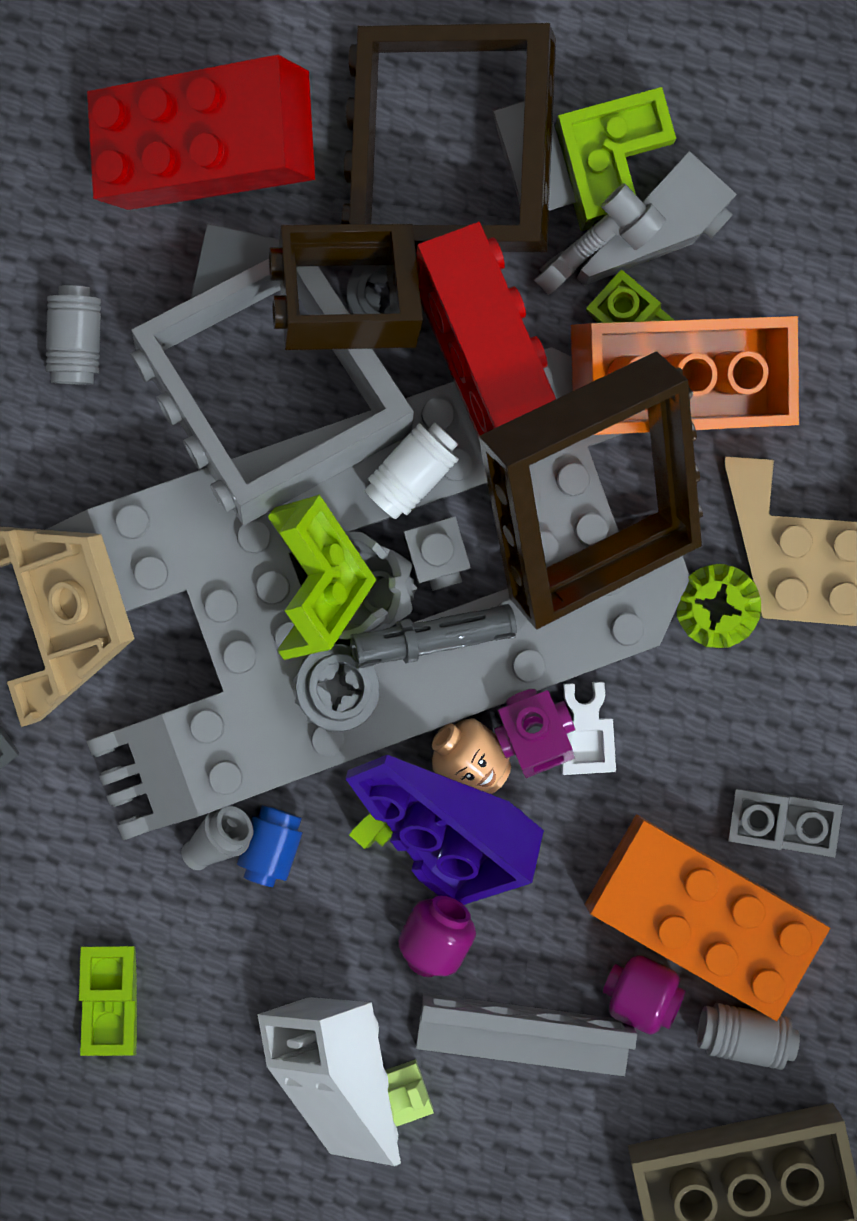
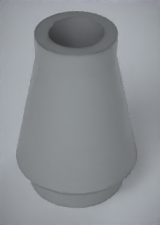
M226 806L208 813L192 838L182 847V858L186 865L193 870H203L208 865L243 854L248 849L253 836V826L249 817L241 809L234 806Z

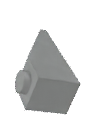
M689 151L643 201L645 205L652 203L666 218L662 228L637 250H634L620 235L614 236L581 269L577 280L584 286L616 274L621 269L624 271L692 245L703 232L712 239L733 216L726 207L737 194Z

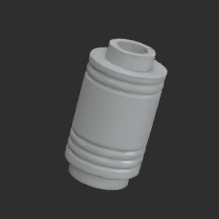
M62 285L58 286V295L47 296L46 372L51 373V383L93 385L94 374H99L101 299L90 297V287Z
M715 1003L713 1007L704 1006L698 1024L697 1046L700 1049H705L708 1056L722 1057L723 1059L776 1068L778 1070L784 1069L787 1060L795 1061L797 1057L800 1033L799 1030L792 1029L790 1017H783L781 1015L778 1021H775L757 1010L729 1006L727 1004L723 1005L722 1003Z

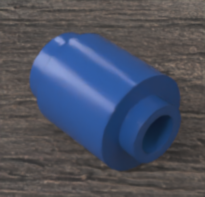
M261 806L258 817L252 816L251 819L253 836L249 847L243 854L239 855L237 861L238 866L246 869L243 878L268 887H274L276 879L287 881L303 834L302 831L298 830L302 820L301 817L269 806Z

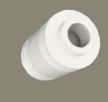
M419 422L416 428L412 430V433H409L383 461V464L374 471V474L368 477L370 484L364 491L392 518L397 519L402 513L408 515L411 509L415 508L416 504L444 477L449 468H452L454 463H457L459 459L452 451L457 447L458 443L436 422L429 429Z

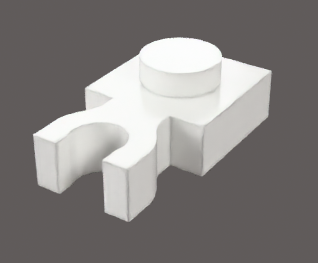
M592 682L593 697L588 703L584 704L579 703L575 699V684H563V698L572 712V721L576 731L567 734L575 759L561 764V773L563 775L616 772L613 719L599 718V709L605 699L604 682Z

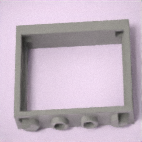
M269 259L131 330L136 351L130 353V357L137 366L140 377L145 383L153 379L161 392L160 395L156 396V399L165 418L171 426L178 422L181 424L188 438L183 440V443L191 460L198 469L207 466L215 479V482L210 484V487L219 505L222 504L226 512L233 509L243 526L403 439L409 433H412L414 411L373 349H332L374 415L246 484L164 351L280 291V281H270ZM296 266L298 298L309 315L349 314L318 266Z

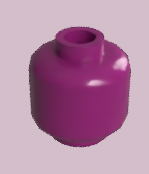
M436 896L434 899L429 898L419 901L413 908L399 935V949L407 960L408 966L418 975L423 977L448 976L456 973L462 965L476 938V929L471 920L469 910L461 902L448 896Z
M636 955L629 959L625 967L617 964L613 966L605 983L603 993L611 997L609 1012L613 1018L652 1035L657 1033L661 1027L671 1028L686 990L679 988L680 979L677 972L644 956Z

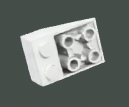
M309 997L257 1014L267 1068L328 1152L333 1155L391 1166L401 1164L397 1145L398 1131L392 1117L388 1095V1076L383 1067L378 1039L379 1026L373 1012L372 1002Z

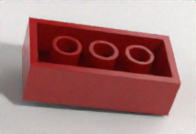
M279 54L87 91L93 199L126 210L315 180L309 70Z
M477 222L418 244L416 260L421 304L478 438L494 428L555 400V394L543 369L548 366L545 350L537 336L529 337L522 320L526 318L525 305L518 289L515 286L510 288L507 286L501 272L505 268L504 257L497 240L494 237L487 239L481 223Z

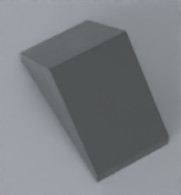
M207 223L191 298L269 259V248L279 247V239Z

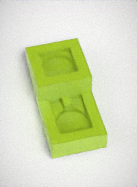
M81 947L79 1001H82L80 1056H136L137 973L135 947Z

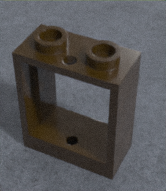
M413 224L281 225L279 247L269 248L270 281H280L281 295H273L274 329H284L285 350L416 348L423 317ZM386 265L391 313L300 315L296 266Z

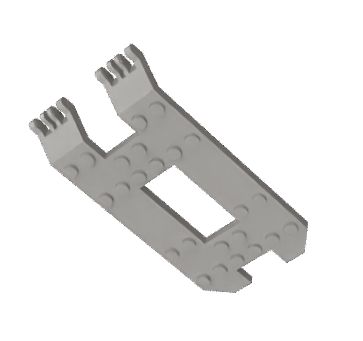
M550 347L545 349L548 366L543 369L557 399L573 391L572 357ZM453 381L405 398L414 411L412 430L416 428L419 422L427 429L436 422L458 443L452 452L459 459L411 511L485 484L488 487L480 441L455 382ZM370 410L231 460L246 484L372 417L374 413ZM625 434L592 435L529 466L546 568L619 532L588 447ZM404 438L282 505L320 494L344 532H353L392 518L364 490L370 484L368 477L374 474V471L383 464V461ZM204 468L87 509L45 529L102 534L126 613L187 591L223 689L221 693L86 741L91 755L95 756V758L115 751L116 747L127 743L132 752L135 763L121 767V765L101 772L99 776L102 786L139 773L142 782L107 795L109 805L116 807L132 801L136 796L147 794L153 812L140 817L135 815L119 822L117 827L122 840L202 816L504 704L509 697L528 689L539 691L660 646L682 598L680 596H683L688 585V577L690 576L683 556L537 630L510 600L508 588L416 621L435 620L441 617L481 611L509 604L515 615L517 633H515L516 637L511 639L494 640L419 656L416 662L405 664L402 659L373 665L378 675L380 691L376 708L371 716L354 729L326 731L316 724L307 722V716L301 707L295 703L297 694L296 684L293 679L299 672L302 660L308 655L283 660L277 651L294 626L284 610L301 586L289 556L292 552L268 518L271 511L243 526L233 509L226 512L222 504L219 505L210 487V484L214 483L215 479L208 468ZM338 672L335 673L333 680L317 683V686L323 687V690L331 693L330 702H333V705H335L337 697L355 694V691L347 690V687L340 684Z

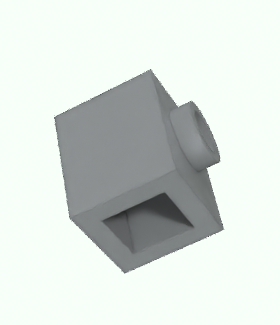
M456 516L404 531L418 584L429 581L431 589L434 591L463 582L460 572L469 570L471 567Z

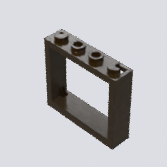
M550 23L358 26L357 44H351L349 49V71L351 77H355V97H349L346 106L347 126L349 130H353L352 150L346 151L344 157V175L346 182L351 183L350 203H344L342 224H372L379 53L527 51L519 225L481 226L487 239L494 237L497 240L502 252L547 253L556 38ZM413 225L415 251L417 252V245L469 225Z
M657 351L479 436L509 598L536 630L702 546L700 518L703 517V511L698 502L697 492L700 472L695 463L693 444L697 439V433L691 420L690 399L693 396V391L689 388L688 379L683 375V370L672 366ZM647 409L658 512L546 568L529 466Z

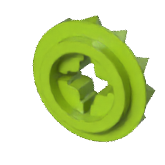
M712 564L693 572L688 577V585L683 596H680L682 598L676 609L677 618L687 636L705 647L729 648L748 638L755 629L761 614V598L753 580L740 569L725 564ZM722 584H726L727 603L734 606V609L742 611L741 615L732 613V615L723 614L720 621H717L715 628H711V612L708 608L703 607V604L695 602L696 598L705 600V598L714 599L717 591L720 592Z

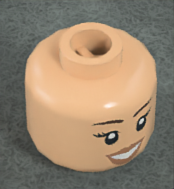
M474 718L464 719L456 724L450 723L439 730L432 742L434 750L432 766L434 773L489 794H493L501 788L510 774V757L505 758L496 734Z

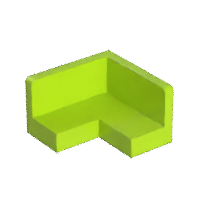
M662 87L558 115L555 130L576 201L573 204L580 230L591 229L595 221L601 220L607 215L601 205L620 185L625 183L636 195L626 157L674 144L676 135Z
M319 494L275 507L268 515L269 520L308 575L303 585L284 610L294 626L277 649L283 660L331 650L376 582V578Z

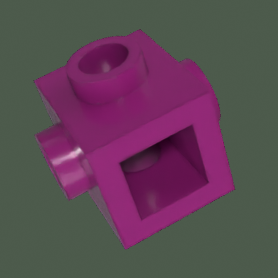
M536 689L521 691L506 700L508 706L498 710L504 725L494 728L505 758L516 755L525 778L575 759L572 746L567 737V734L576 731L565 702L561 701L554 704L548 690L537 694ZM532 727H542L541 730L536 733H528L529 729H531Z

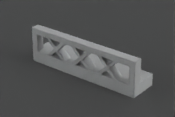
M423 993L416 1049L625 1076L629 1049L635 1050L637 1032L634 1027L610 1017Z

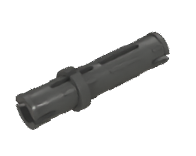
M509 604L492 607L491 609L451 615L424 622L412 623L410 619L397 621L395 627L351 634L350 648L357 669L402 659L406 664L416 662L419 656L429 653L447 651L494 640L515 638L517 625L512 607Z

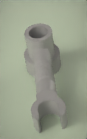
M624 183L615 189L602 203L601 207L607 215L565 251H561L547 261L539 269L542 273L534 281L549 295L570 277L576 268L614 236L620 235L634 250H637L662 228L666 218L652 203L645 205Z

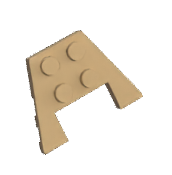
M725 457V468L753 581L761 598L762 617L766 619L857 626V522L770 515L774 460Z
M0 527V568L9 564L13 565L45 666L43 671L7 682L21 727L44 719L134 640L102 534Z

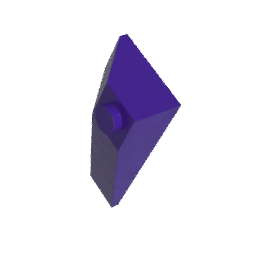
M390 755L382 756L348 770L345 778L372 817L387 823L393 832L390 840L397 851H407L414 861L411 869L421 883L438 896H448L465 905L533 882L544 830L510 801Z

